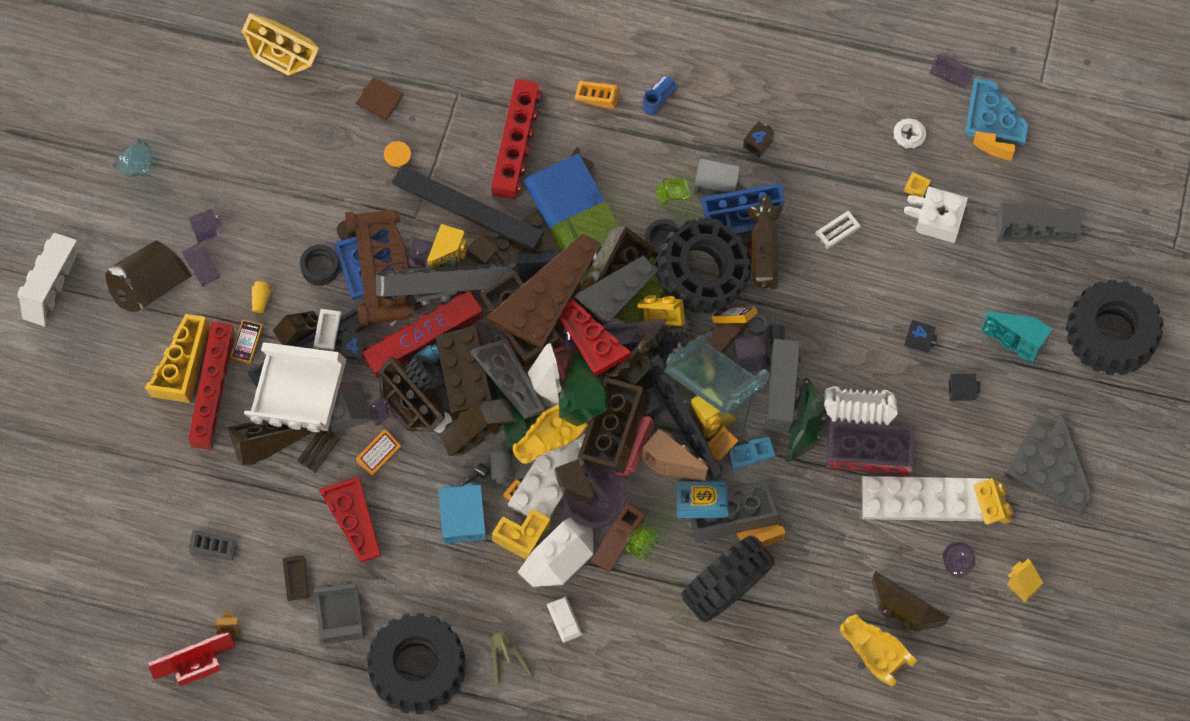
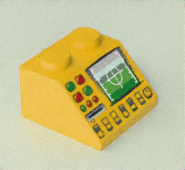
M441 224L427 259L428 268L459 266L461 259L465 260L467 255L465 231Z

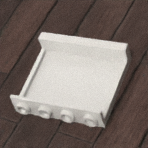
M263 342L261 351L266 354L252 409L251 411H244V414L250 418L251 422L256 424L269 422L270 425L281 427L283 424L296 430L304 427L312 432L328 431L347 359L339 352Z

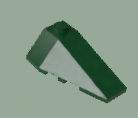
M580 351L570 355L559 397L560 418L576 427L608 410L607 390L600 382L601 376L599 374L595 377Z
M494 382L497 400L506 399L516 419V422L513 424L505 423L503 425L508 452L514 455L513 445L526 436V432L536 423L539 415L525 419Z

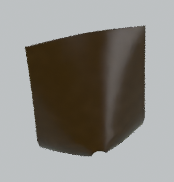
M157 240L114 264L105 273L111 296L120 308L128 312L142 310L192 276L178 255ZM124 278H129L131 283L127 284ZM118 289L125 293V301L120 300L118 297Z

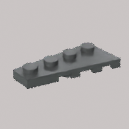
M642 256L579 292L575 297L606 325L649 281L658 269Z
M507 338L472 349L470 353L525 419L543 413L545 409Z

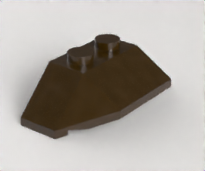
M390 357L377 371L380 380L382 402L407 431L433 432L445 418L442 401L435 393L424 392L421 387L418 388L417 384L413 383L412 379L405 372L407 365L394 357Z
M875 571L871 581L878 609L881 610L885 617L889 619L894 618L900 622L903 628L907 630L912 629L915 632L946 625L950 616Z

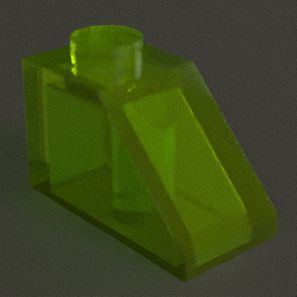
M641 524L627 537L626 551L644 562L658 543L659 536L652 527H645Z

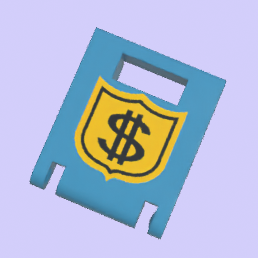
M677 482V518H725L728 516L727 482ZM681 498L682 500L690 498V503H681Z

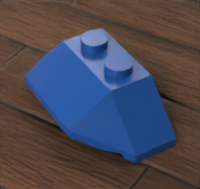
M781 183L700 199L704 217L708 218L709 221L715 219L721 221V224L724 226H730L736 235L752 232L756 221L750 218L747 208L759 206L764 195H768L771 198L773 206L783 207L785 204Z

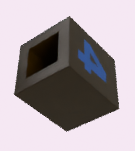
M758 121L744 138L743 148L760 158L773 142L775 132L769 125Z

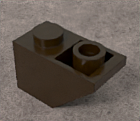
M314 311L285 315L273 329V332L282 345L292 346L316 332L319 317Z
M577 459L554 468L555 477L562 494L589 505L594 504V496L597 494L593 484H589L586 479L589 475L585 465H581Z

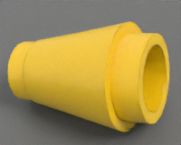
M255 282L254 286H252L253 312L264 313L272 292L270 289L271 284Z

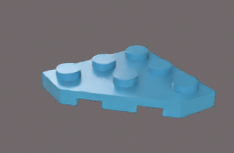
M974 78L964 135L975 136L976 131L996 134V141L1024 146L1028 123L1018 115L1016 108L1007 97L1003 96L994 81Z

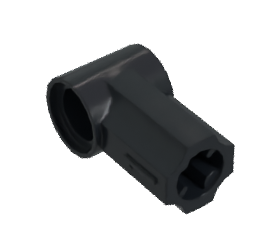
M772 324L766 327V362L769 367L774 339L785 340V327L780 324Z

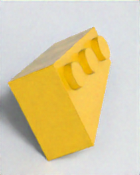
M710 389L691 399L690 414L704 440L707 438L712 439L723 426L727 427L737 420L726 402Z

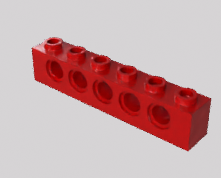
M515 79L491 185L492 196L515 200L517 193H521L522 181H520L521 174L525 175L526 171L524 159L530 153L528 141L534 135L532 122L537 120L538 109H536L537 102L540 103L542 98V91H539V83ZM522 102H529L530 104H528V105H522L521 103H522ZM523 119L526 122L518 123L517 121ZM519 137L522 140L514 141L513 139ZM512 155H515V156H517L518 158H517V159H510L509 157L512 156ZM508 173L514 175L511 178L505 177V175Z
M211 322L188 438L190 446L193 448L212 450L235 334L232 324Z

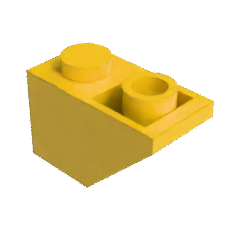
M1029 559L1024 563L1019 561L1011 569L1012 572L1008 575L1010 579L1007 583V586L1025 603L1043 584L1042 579Z

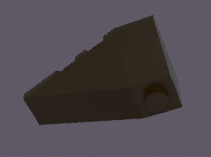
M248 422L228 427L236 457L242 465L247 466L267 459L312 433V431L304 427L296 430L283 424L281 427L272 426L269 422L267 425L256 426V423Z

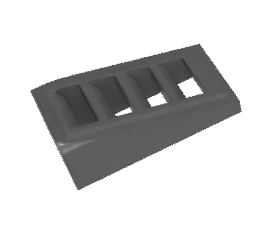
M193 530L189 552L191 555L233 560L237 540ZM198 539L202 540L200 548L197 547ZM207 541H211L209 550L206 549ZM216 542H220L218 552L214 551ZM224 543H228L227 553H223Z

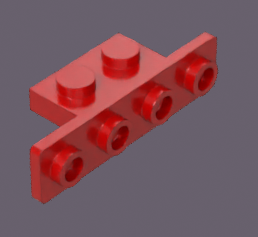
M227 631L148 663V668L154 680L175 673L178 684L181 687L221 671L216 655L235 648L230 632Z

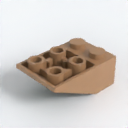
M658 429L643 446L642 461L658 474L695 482L707 481V463L699 457H694L685 445H679L675 442L674 437L669 432H663Z

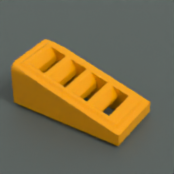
M579 81L574 99L596 106L616 109L620 90L617 85ZM585 88H588L587 96H583ZM593 90H596L595 96L592 97Z

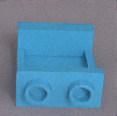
M467 483L462 487L446 485L442 489H438L443 544L486 540L481 485Z

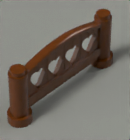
M393 209L354 214L353 211L345 212L347 233L356 232L365 306L357 307L359 326L368 327V324L406 320L413 317L412 305L407 304L408 295H398L396 301H390L376 295L377 272H382L389 267L394 271L409 270L406 249L396 227V223H400L399 210L395 211ZM386 230L389 233L387 238L390 242L385 245L371 238L380 231ZM384 249L391 250L389 256L392 258V262L385 263L374 257Z

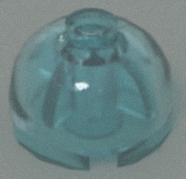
M139 138L134 146L131 145L116 160L117 162L113 166L127 177H135L139 174L144 176L152 168L149 165L153 159L152 150L142 138Z

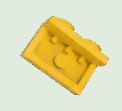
M648 295L637 303L638 308H643L645 323L677 326L685 324L683 299H675L673 296L656 298L655 295Z
M991 478L974 485L985 524L989 525L997 521L1003 524L1013 522L1011 517L1013 510L1006 501L1005 495H1007V491L1003 483Z

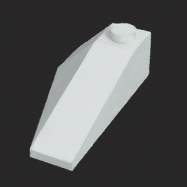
M547 344L529 370L528 379L541 403L552 408L559 404L561 386L557 362L551 344Z

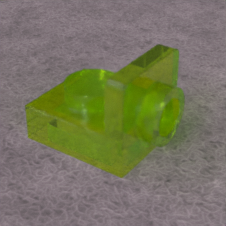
M665 178L656 187V195L659 198L660 205H666L669 200H688L691 196L686 178Z

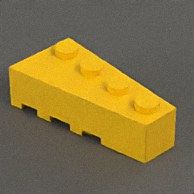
M185 314L173 336L174 339L170 347H167L164 352V358L160 365H157L151 381L145 386L146 391L151 397L191 403L211 327L206 317Z

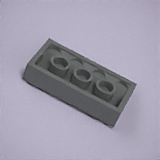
M764 481L728 489L727 517L689 518L695 542L697 543L778 524V513L768 482ZM690 498L685 499V503H690Z

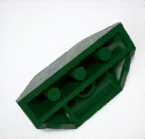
M809 378L804 380L797 409V419L794 421L785 457L786 462H790L814 448L815 442H820L823 430L819 429L820 422L825 423L827 411L823 410L825 402Z

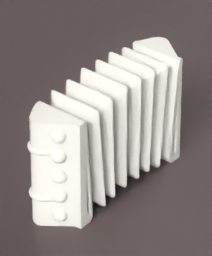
M833 386L824 391V406L826 407L827 415L834 422L840 417L842 422L845 418L849 423L854 419L857 424L862 420L864 424L870 421L873 425L877 421L881 425L884 421L889 426V423L898 414L897 399L888 390H883L880 394L877 390L874 394L870 390L867 395L865 390L860 393L857 389L853 393L852 389L849 392L847 389L841 391L839 387Z

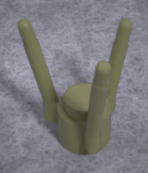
M500 632L493 635V644L490 647L493 655L495 682L499 683L497 651L499 654H504L508 665H511L512 662L509 655L511 648L528 676L532 678V672L515 646L513 638H509L508 632Z

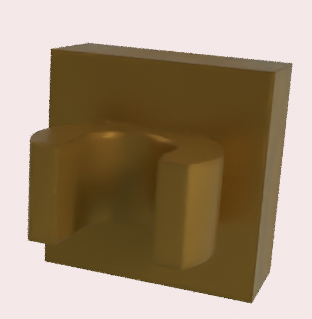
M224 611L223 618H216L217 635L229 631L231 637H239L238 617H232V611Z

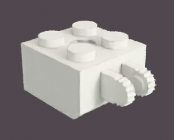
M928 186L925 198L910 195L907 199L908 203L922 207V210L907 206L904 209V213L919 218L916 227L918 233L955 243L968 197Z

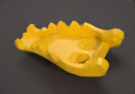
M558 404L544 411L537 418L536 423L526 432V436L513 445V453L521 463L528 464L543 454L578 440L587 430L589 422L587 421L576 427L561 419Z
M857 614L848 617L840 626V633L852 644L870 672L877 679L891 687L897 683L895 678L892 677L893 674L905 662L910 666L917 662V659L907 651L896 637H893L890 633H884L880 628L868 625Z

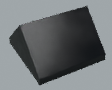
M558 250L518 252V273L523 284L559 254Z

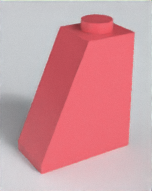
M650 416L643 417L624 474L612 471L617 476H627L629 473L636 471L642 457L643 446L649 441L655 426V422Z

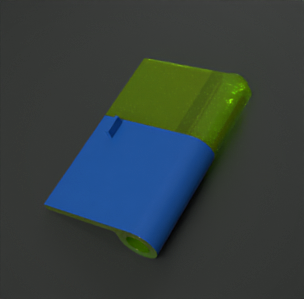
M579 153L530 175L524 181L561 251L582 233L600 242L599 248H601L611 228L620 227Z

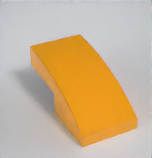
M976 131L973 139L975 146L995 157L1012 160L1015 145L995 142L996 134Z

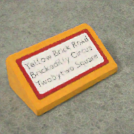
M384 429L357 456V464L373 476L401 448V445Z

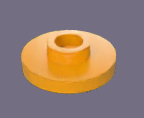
M400 141L387 145L384 150L386 163L396 168L405 166L411 159V151L408 145Z

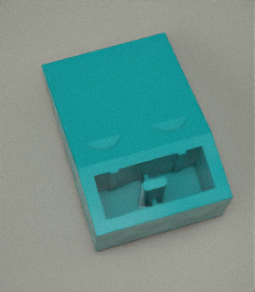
M990 311L986 313L981 327L985 335L997 339L1001 342L1002 346L1014 350L1023 360H1029L1032 363L1047 344L1053 330L1034 317Z

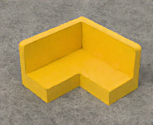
M531 509L522 526L502 517L492 533V541L527 560L532 551L542 542L551 527V519L534 509Z

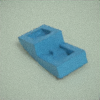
M770 437L750 440L748 444L732 447L727 453L732 470L751 466L775 457Z

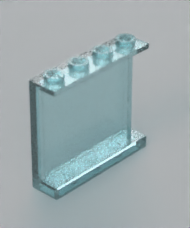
M709 331L705 335H700L695 341H690L686 347L682 346L677 353L673 352L666 361L668 365L664 372L727 415L761 391L771 373L763 369L753 376L707 343L712 335V332Z

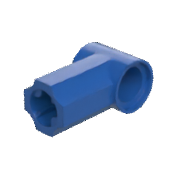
M664 76L653 89L645 92L643 111L646 114H657L660 111V107L678 89V85L671 77Z

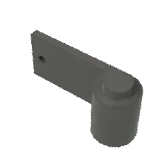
M509 452L493 453L490 455L492 481H495L497 485H505L512 480H522L535 460L528 464H523L515 455H511Z

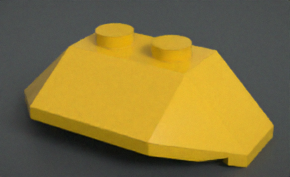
M249 13L242 30L254 58L288 76L312 67L320 49L313 41L274 20Z

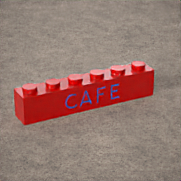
M470 291L465 294L460 293L451 302L439 305L432 313H425L418 318V321L404 325L399 332L388 334L378 344H371L366 347L364 352H362L363 360L377 380L379 378L377 371L390 357L406 363L411 360L410 357L429 344L431 346L437 345L435 336L467 328L483 318V311Z

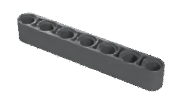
M497 263L377 272L376 295L398 296L487 289L514 270L516 272V264Z

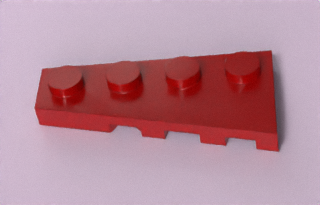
M573 299L568 302L559 319L595 377L632 356L626 347L624 348L614 336H611Z
M357 476L318 489L359 561L364 563L382 557L360 477Z

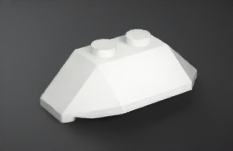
M579 514L563 521L532 551L519 569L518 574L532 587L564 585L593 556V527Z

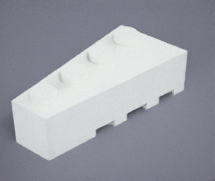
M53 233L51 239L46 241L42 255H38L33 271H29L24 287L21 286L18 291L23 320L46 326L48 321L46 314L48 310L52 311L55 306L56 291L61 292L64 275L68 276L78 254L77 240Z

